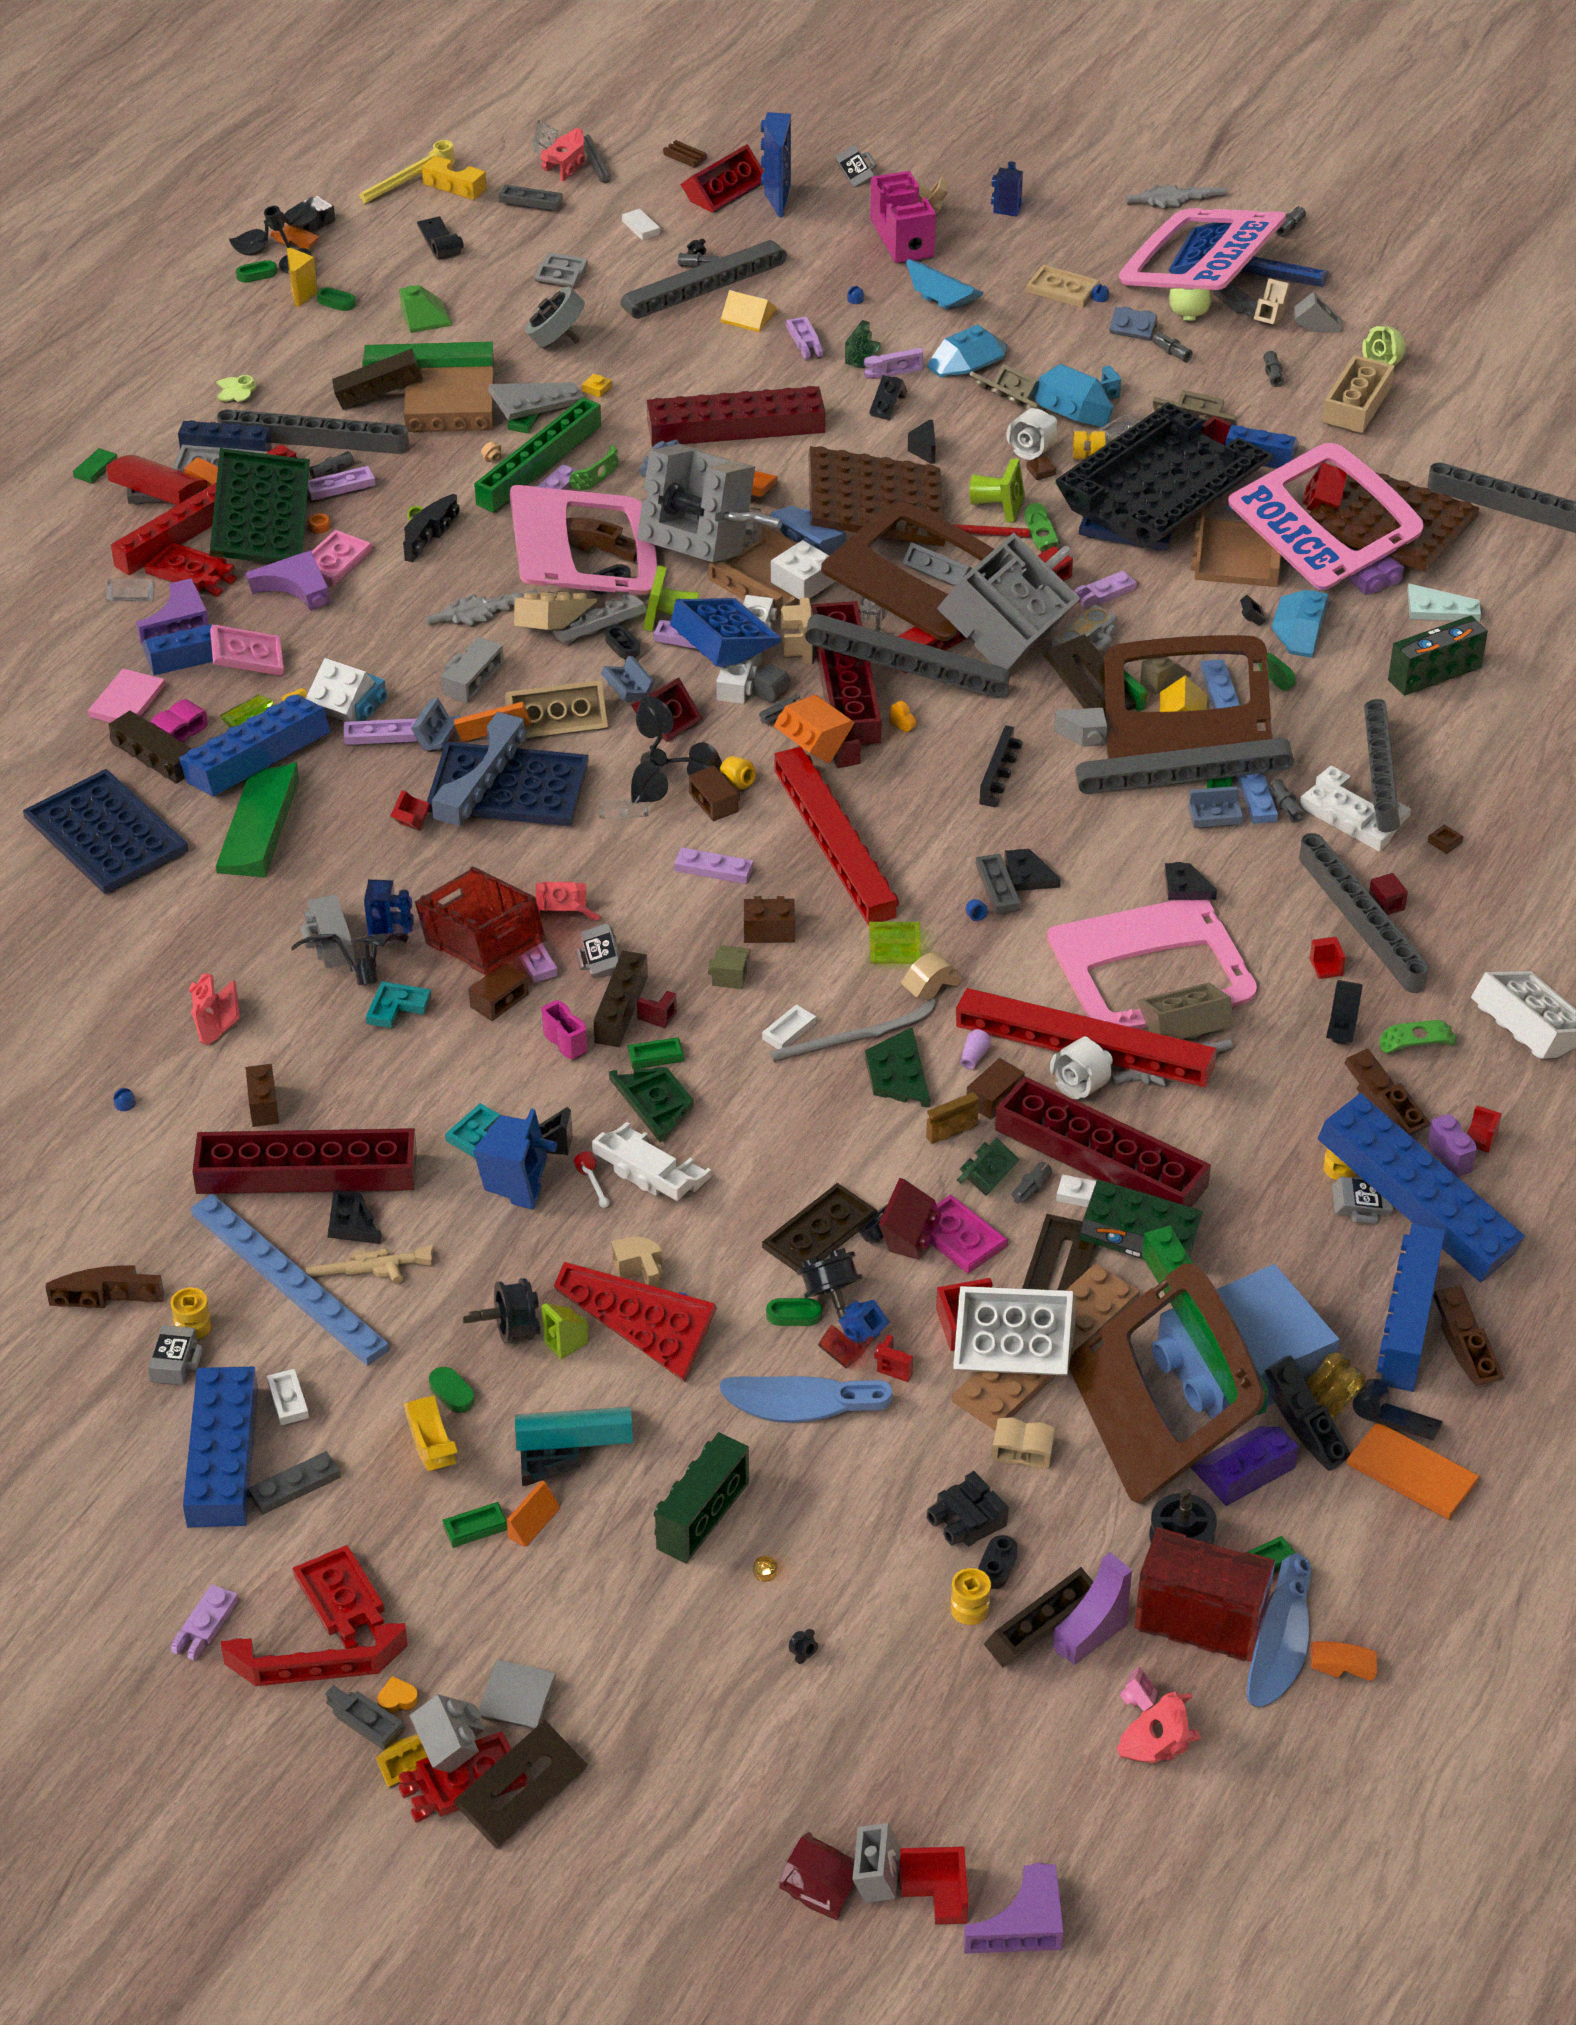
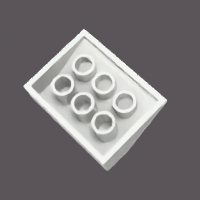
M1531 971L1485 972L1471 998L1478 1003L1479 1009L1491 1014L1496 1019L1498 1025L1510 1030L1517 1041L1530 1047L1533 1055L1540 1059L1558 1058L1576 1048V1008Z
M960 1286L953 1369L957 1371L1068 1376L1076 1322L1077 1300L1074 1292Z

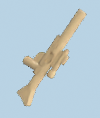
M430 1244L414 1252L389 1255L387 1248L372 1252H366L365 1250L354 1251L355 1254L349 1256L352 1261L306 1267V1274L312 1278L346 1273L347 1276L373 1272L377 1277L390 1276L394 1284H399L403 1281V1277L398 1269L399 1265L416 1263L431 1266L434 1247Z

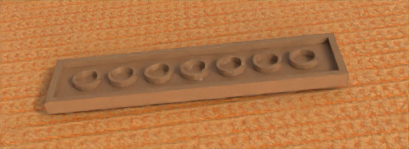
M1096 1263L1066 1290L1073 1291L1077 1300L1071 1356L1074 1350L1084 1342L1092 1339L1100 1332V1329L1139 1299V1290ZM977 1371L952 1394V1402L996 1431L999 1418H1009L1016 1414L1056 1375Z

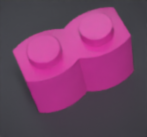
M188 699L178 701L169 710L160 712L151 720L153 725L182 743L189 736L196 735L208 725L206 711Z
M559 1000L541 1007L543 1034L550 1042L557 1044L560 1053L569 1059H574L586 1053L587 1037L584 1022L578 1017L571 1015L569 1007Z

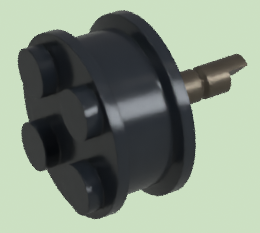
M845 1248L829 1253L830 1258L819 1261L818 1257L804 1261L802 1262L803 1268L796 1271L797 1276H802L807 1289L804 1297L810 1298L830 1293L839 1319L845 1314L844 1310L846 1308L841 1289L863 1279V1275L857 1273L852 1259L856 1256L855 1252L846 1253Z
M520 1278L518 1283L504 1285L502 1281L496 1282L494 1286L495 1308L470 1311L469 1315L463 1316L462 1320L463 1324L496 1319L499 1334L504 1344L510 1343L512 1338L526 1337L527 1340H533L535 1335H540V1324L535 1314V1309L539 1308L537 1292H532L531 1284L526 1278Z
M1184 1489L1181 1493L1171 1494L1162 1498L1156 1503L1151 1514L1149 1540L1152 1548L1162 1559L1174 1563L1190 1564L1204 1559L1214 1546L1217 1526L1215 1511L1204 1499L1192 1495L1189 1489Z

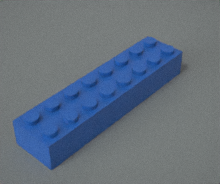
M1361 1092L1325 1120L1317 1139L1413 1224L1445 1230L1442 1249L1480 1283L1515 1255L1525 1235Z

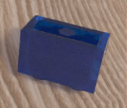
M1010 161L1008 162V168L1000 167L997 174L992 177L991 186L994 187V192L991 196V205H994L993 213L1017 217L1022 206L1023 171L1017 170L1016 163Z
M368 879L364 897L368 936L378 933H394L396 924H400L404 933H411L413 930L412 926L414 925V915L411 913L413 903L412 898L409 896V891L405 889L400 890L399 895H395L394 880Z

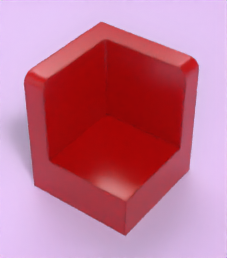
M402 790L390 817L401 825L420 831L431 805L426 801L412 797L408 792Z
M1337 936L1312 940L1309 958L1317 977L1323 979L1343 976L1346 958Z
M1478 1105L1475 1107L1472 1123L1466 1134L1473 1139L1476 1149L1487 1153L1490 1152L1498 1136L1502 1113Z

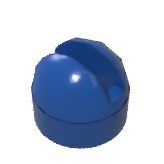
M1102 284L1096 285L1092 291V299L1096 302L1107 301L1109 299L1108 287L1102 286Z
M852 286L848 290L847 301L851 304L862 303L864 301L863 290L858 286Z
M972 899L966 904V913L973 921H980L987 915L988 908L981 900Z
M119 1088L115 1092L113 1101L117 1110L128 1111L135 1106V1096L130 1089Z

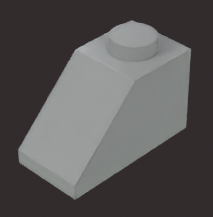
M1315 292L1294 306L1295 321L1299 326H1304L1308 331L1340 332L1342 330L1341 317Z
M1103 708L1055 710L1054 731L1081 746L1106 745L1107 723Z

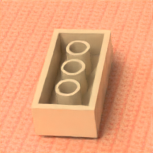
M1353 355L1324 400L1322 422L1363 433L1392 388L1395 366Z

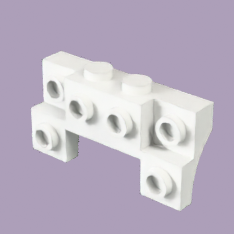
M1333 766L1328 767L1316 777V785L1301 796L1300 808L1380 852L1389 844L1397 830L1392 832L1379 831L1374 804L1345 789L1350 784V775ZM1398 802L1401 826L1410 817L1411 809Z
M628 1122L613 1132H602L592 1141L593 1153L614 1165V1172L619 1177L629 1180L640 1189L648 1191L655 1196L662 1192L678 1201L689 1190L695 1193L711 1178V1169L707 1168L704 1170L693 1164L692 1158L676 1167V1158L647 1142L648 1133H638L630 1128V1123Z

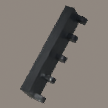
M1005 725L980 785V805L997 807L1000 802L997 797H993L994 792L1000 794L1004 792V784L998 782L1000 777H1010L1011 770L1006 768L1005 764L1006 762L1015 763L1017 760V755L1011 752V749H1021L1023 745L1020 739L1014 738V727Z

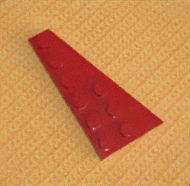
M567 1262L563 1263L553 1285L557 1292L683 1382L687 1379L717 1310L715 1303Z

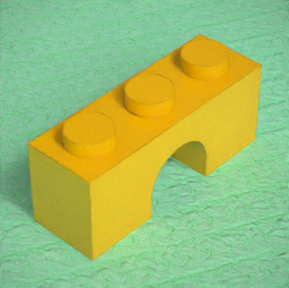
M436 155L422 166L424 185L475 200L487 189L486 171L468 166L463 171L455 172L452 169V160Z

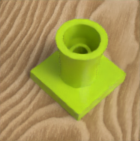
M1010 459L1003 478L973 474L969 486L971 504L1003 503L1006 522H1015L1025 498L1020 460Z
M657 566L645 617L644 630H653L657 612L672 616L676 599H698L699 592L663 587L667 567Z

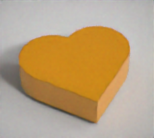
M898 701L891 706L890 724L904 732H909L916 727V720L905 702Z
M391 1676L378 1694L377 1702L380 1707L393 1714L399 1709L409 1710L415 1707L418 1702V1694L414 1686Z

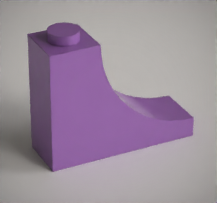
M311 550L246 572L252 594L264 591L290 593L300 598L308 606L309 610L332 603L328 587Z
M192 579L170 583V597L166 605L154 615L136 621L141 645L145 639L209 625L207 610Z
M1111 1552L1102 1558L1098 1574L1083 1600L1054 1630L1053 1647L1061 1657L1067 1658L1074 1665L1120 1631L1127 1623L1132 1570Z
M1034 1863L1032 1865H1024L1022 1885L1014 1901L1003 1912L991 1919L964 1925V1954L1062 1950L1063 1924L1056 1864Z

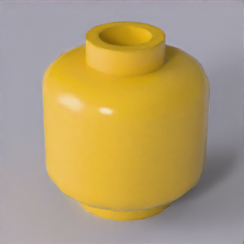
M730 756L720 766V773L725 774L728 782L737 790L748 788L755 780L754 765L747 759Z

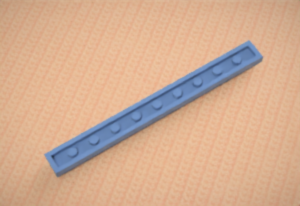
M1224 659L1201 661L1200 669L1213 708L1240 705ZM1264 773L1237 776L1252 823L1277 822L1278 813Z
M211 1194L191 1207L193 1217L364 1364L368 1366L389 1351L388 1343L215 1195Z

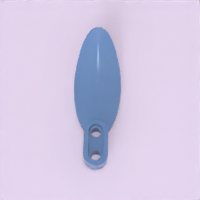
M740 1376L725 1378L719 1385L722 1395L738 1409L761 1419L783 1423L815 1421L829 1418L845 1411L882 1410L890 1406L893 1401L891 1386L881 1380L847 1381L841 1383L827 1378L804 1376Z
M1298 1553L1283 1559L1276 1590L1271 1594L1262 1616L1247 1683V1699L1254 1707L1265 1706L1279 1698L1299 1674L1306 1657L1309 1640V1618L1306 1597L1311 1579V1565L1305 1557Z

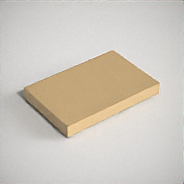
M1042 265L1026 285V292L1083 308L1092 297L1094 287L1100 284V280Z

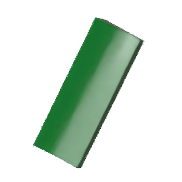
M493 341L365 345L362 367L413 349L421 368L493 366Z
M297 762L281 767L262 769L247 778L216 863L217 873L266 877L299 783Z

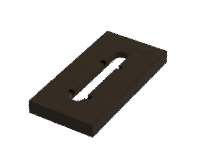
M1083 634L1047 649L1044 656L1084 709L1103 708L1106 719V701L1102 697L1100 698V694L1083 671L1079 670V666L1072 658L1074 656L1079 657L1105 691L1104 659L1087 636ZM1124 687L1125 708L1130 711L1135 708L1136 701Z
M1046 1214L1022 1289L1049 1290L1047 1286L1061 1243L1064 1240H1070L1072 1246L1057 1290L1066 1291L1088 1270L1095 1244L1078 1240L1083 1221Z
M544 1720L454 1800L453 1804L497 1849L587 1768L588 1764ZM543 1756H548L551 1759L552 1764L499 1811L491 1809L490 1803Z

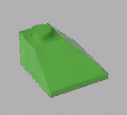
M411 285L399 289L401 311L410 333L452 326L440 298L420 285Z

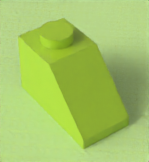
M549 1303L542 1305L544 1343L560 1359L588 1344L589 1326L583 1316H578L568 1307Z

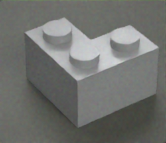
M437 1694L410 1715L434 1769L451 1773L479 1752L474 1740L477 1735L484 1731V1727L480 1721L481 1714L474 1704Z

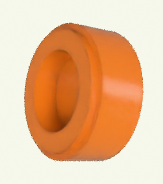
M322 513L313 514L308 518L309 530L313 533L327 532L331 528L330 517Z

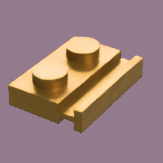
M974 1092L927 1110L929 1118L927 1119L926 1138L931 1144L946 1140L953 1135L978 1126L979 1107L977 1102H979V1098Z

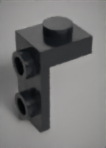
M882 375L869 412L871 416L890 420L898 397L905 398L907 388L902 379Z
M1338 980L1336 983L1331 1018L1326 1038L1332 1039L1334 1043L1346 1044L1347 1042H1353L1363 988L1362 984Z

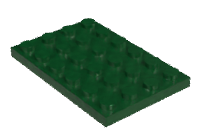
M220 448L209 556L272 564L301 554L303 552L310 459Z

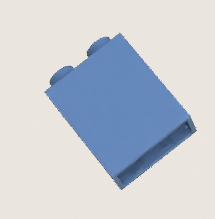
M1275 1264L1216 1289L1234 1319L1257 1371L1269 1389L1267 1407L1275 1403L1272 1396L1276 1394V1391L1264 1370L1285 1356L1291 1355L1309 1388L1334 1377L1340 1339ZM1172 1308L1161 1313L1158 1340L1152 1342L1151 1346L1156 1364L1164 1373L1173 1371L1182 1381L1185 1398L1194 1411L1201 1412L1205 1410L1211 1419L1215 1418L1230 1406L1229 1402L1174 1309Z

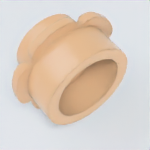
M494 441L487 443L481 450L485 461H497L501 457L502 447Z

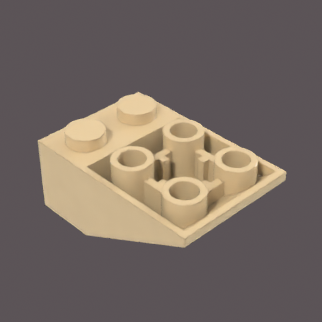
M557 591V595H554V592H541L540 596H538V593H524V597H515L514 626L545 630L564 629L595 604L597 599L588 598L587 593H573V596H571L570 591Z

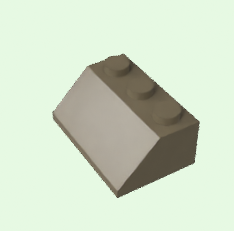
M1210 982L1138 1000L1139 1008L1149 1032L1178 1039H1196L1201 1034L1208 1032L1220 1033L1225 1028L1233 1026L1231 997Z

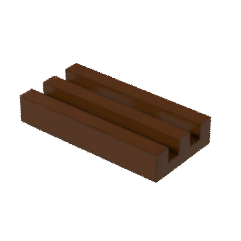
M677 140L673 141V144L670 143L668 147L663 148L664 155L693 168L707 159V153Z

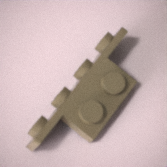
M1005 364L1000 368L994 382L971 371L970 376L976 379L974 383L984 389L986 386L992 388L991 392L1000 397L1006 394L1009 396V401L1017 405L1020 402L1026 404L1024 408L1027 410L1035 408L1046 412L1045 408L1031 401L1038 388V380Z
M1182 390L1178 402L1157 397L1153 399L1154 411L1169 402L1203 419L1202 425L1212 416H1216L1230 422L1234 426H1238L1236 416L1221 413L1224 399Z

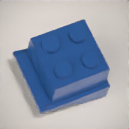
M530 1109L526 1119L500 1115L473 1150L484 1190L510 1198V1202L513 1205L533 1210L542 1188L539 1182L548 1157L546 1151L555 1152L557 1142L543 1139L535 1109Z

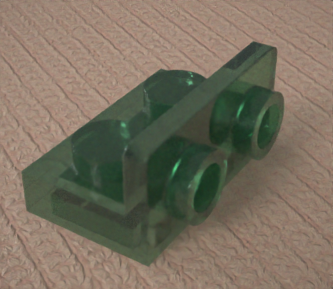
M862 320L845 342V364L856 368H866L864 365L865 358L874 356L881 348L880 342L871 340L870 322Z
M996 1137L990 1144L984 1142L974 1154L978 1157L975 1161L969 1158L959 1169L962 1174L957 1181L961 1184L967 1178L987 1196L1020 1159Z

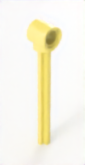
M448 140L437 141L434 143L433 150L430 151L428 157L359 194V197L366 204L421 174L422 166L435 155L452 160L453 166L455 164L453 143Z

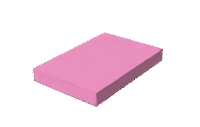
M335 530L311 552L325 583L334 586L373 551V544Z
M212 624L210 634L214 665L282 676L284 665L280 636Z
M122 668L88 710L89 717L111 723L129 710L141 717L165 687V679Z

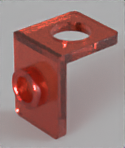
M831 1325L819 1341L818 1346L847 1369L863 1355L873 1337L870 1335L857 1345L835 1326Z

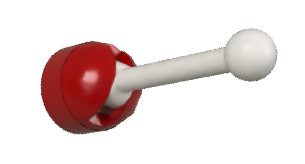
M590 1151L581 1152L575 1156L573 1163L579 1173L589 1176L600 1199V1207L607 1208L610 1201L604 1197L593 1173V1170L597 1167L596 1159Z

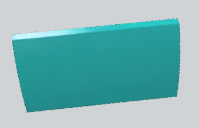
M631 1407L515 1414L516 1450L527 1451L633 1443Z

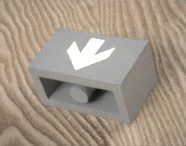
M889 1823L858 1827L853 1881L865 1903L896 1899L900 1844Z

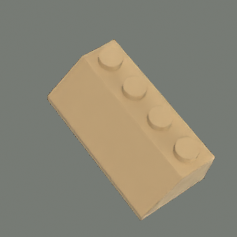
M602 680L510 691L505 694L506 706L519 702L524 703L531 719V725L524 726L527 732L526 738L608 728Z

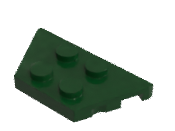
M908 1028L865 1050V1061L873 1095L884 1098L890 1097L905 1103L908 1098L921 1101L922 1107H930V1097L913 1028Z
M667 1067L650 1070L644 1068L633 1069L634 1074L618 1075L617 1070L609 1071L610 1081L659 1142L664 1141L694 1107L693 1098Z

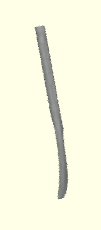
M930 999L907 1015L885 1023L770 1051L771 1059L776 1061L862 1038L880 1036L885 1032L917 1022L928 1016L935 1008V999Z

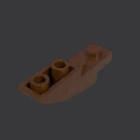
M566 518L569 544L588 552L595 546L602 551H607L631 562L636 558V541L622 535L623 527L590 518Z
M1368 1048L1346 1058L1344 1064L1359 1083L1357 1091L1361 1092L1406 1133L1411 1135L1430 1126L1431 1123L1401 1083L1394 1084Z
M135 1265L86 1269L47 1282L45 1287L49 1306L105 1308L107 1300L162 1302L164 1297L161 1275L137 1274Z
M1462 1285L1435 1290L1433 1297L1442 1317L1440 1326L1458 1363L1469 1379L1476 1386L1503 1380L1504 1376L1484 1328L1479 1329Z

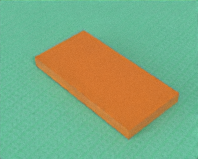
M1379 1423L1374 1424L1347 1459V1465L1448 1520L1472 1491L1479 1479V1475Z

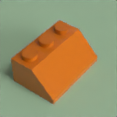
M812 695L786 705L782 713L779 714L774 727L810 754L830 764L855 722L819 696Z

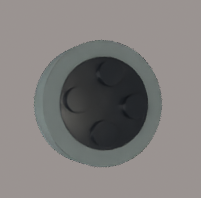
M571 287L560 289L550 298H545L539 304L538 310L530 318L525 332L539 347L551 344L563 333L571 338L575 344L578 343L581 337L572 329L571 325L581 314L585 305L584 300Z

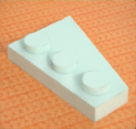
M1408 583L1407 594L1410 619L1456 621L1472 615L1480 622L1481 610L1479 600Z

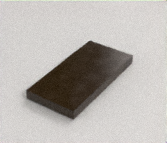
M836 1183L763 1240L762 1248L796 1272L803 1268L802 1262L816 1257H818L819 1261H822L828 1257L829 1253L838 1249L858 1233L878 1210L839 1183Z

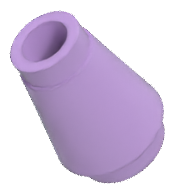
M976 1029L967 1035L960 1060L963 1067L974 1069L975 1065L990 1049L991 1037L986 1032Z

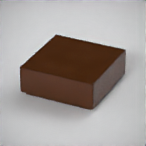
M1047 457L1026 462L1027 470L1036 480L1056 475V467Z
M1444 824L1428 836V843L1448 854L1463 843L1464 836Z

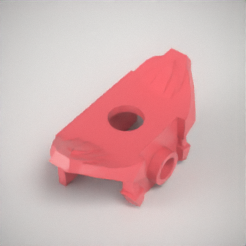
M575 128L560 138L555 139V143L548 149L542 150L540 159L543 160L541 165L543 170L548 172L556 164H560V181H564L579 167L584 165L586 157L584 155L585 139L582 129Z
M575 882L536 883V904L519 915L521 921L530 918L540 911L581 912L592 920L599 921L601 916L586 907V883Z
M202 974L198 983L192 982L189 988V992L192 993L193 1003L191 1014L194 1018L200 1042L210 1045L213 1041L218 1040L221 1034L240 1018L236 981L232 980L218 994L215 993L213 975ZM208 1007L211 1009L212 1014L206 1011Z
M1168 1693L1155 1706L1143 1711L1141 1716L1128 1725L1129 1728L1122 1734L1120 1743L1116 1747L1119 1755L1122 1758L1134 1761L1157 1763L1163 1759L1167 1761L1175 1759L1176 1755L1186 1752L1189 1749V1743L1201 1739L1199 1731L1195 1729L1189 1731L1187 1713L1184 1704L1193 1698L1192 1694ZM1161 1722L1163 1734L1160 1738H1157L1153 1733L1152 1727Z

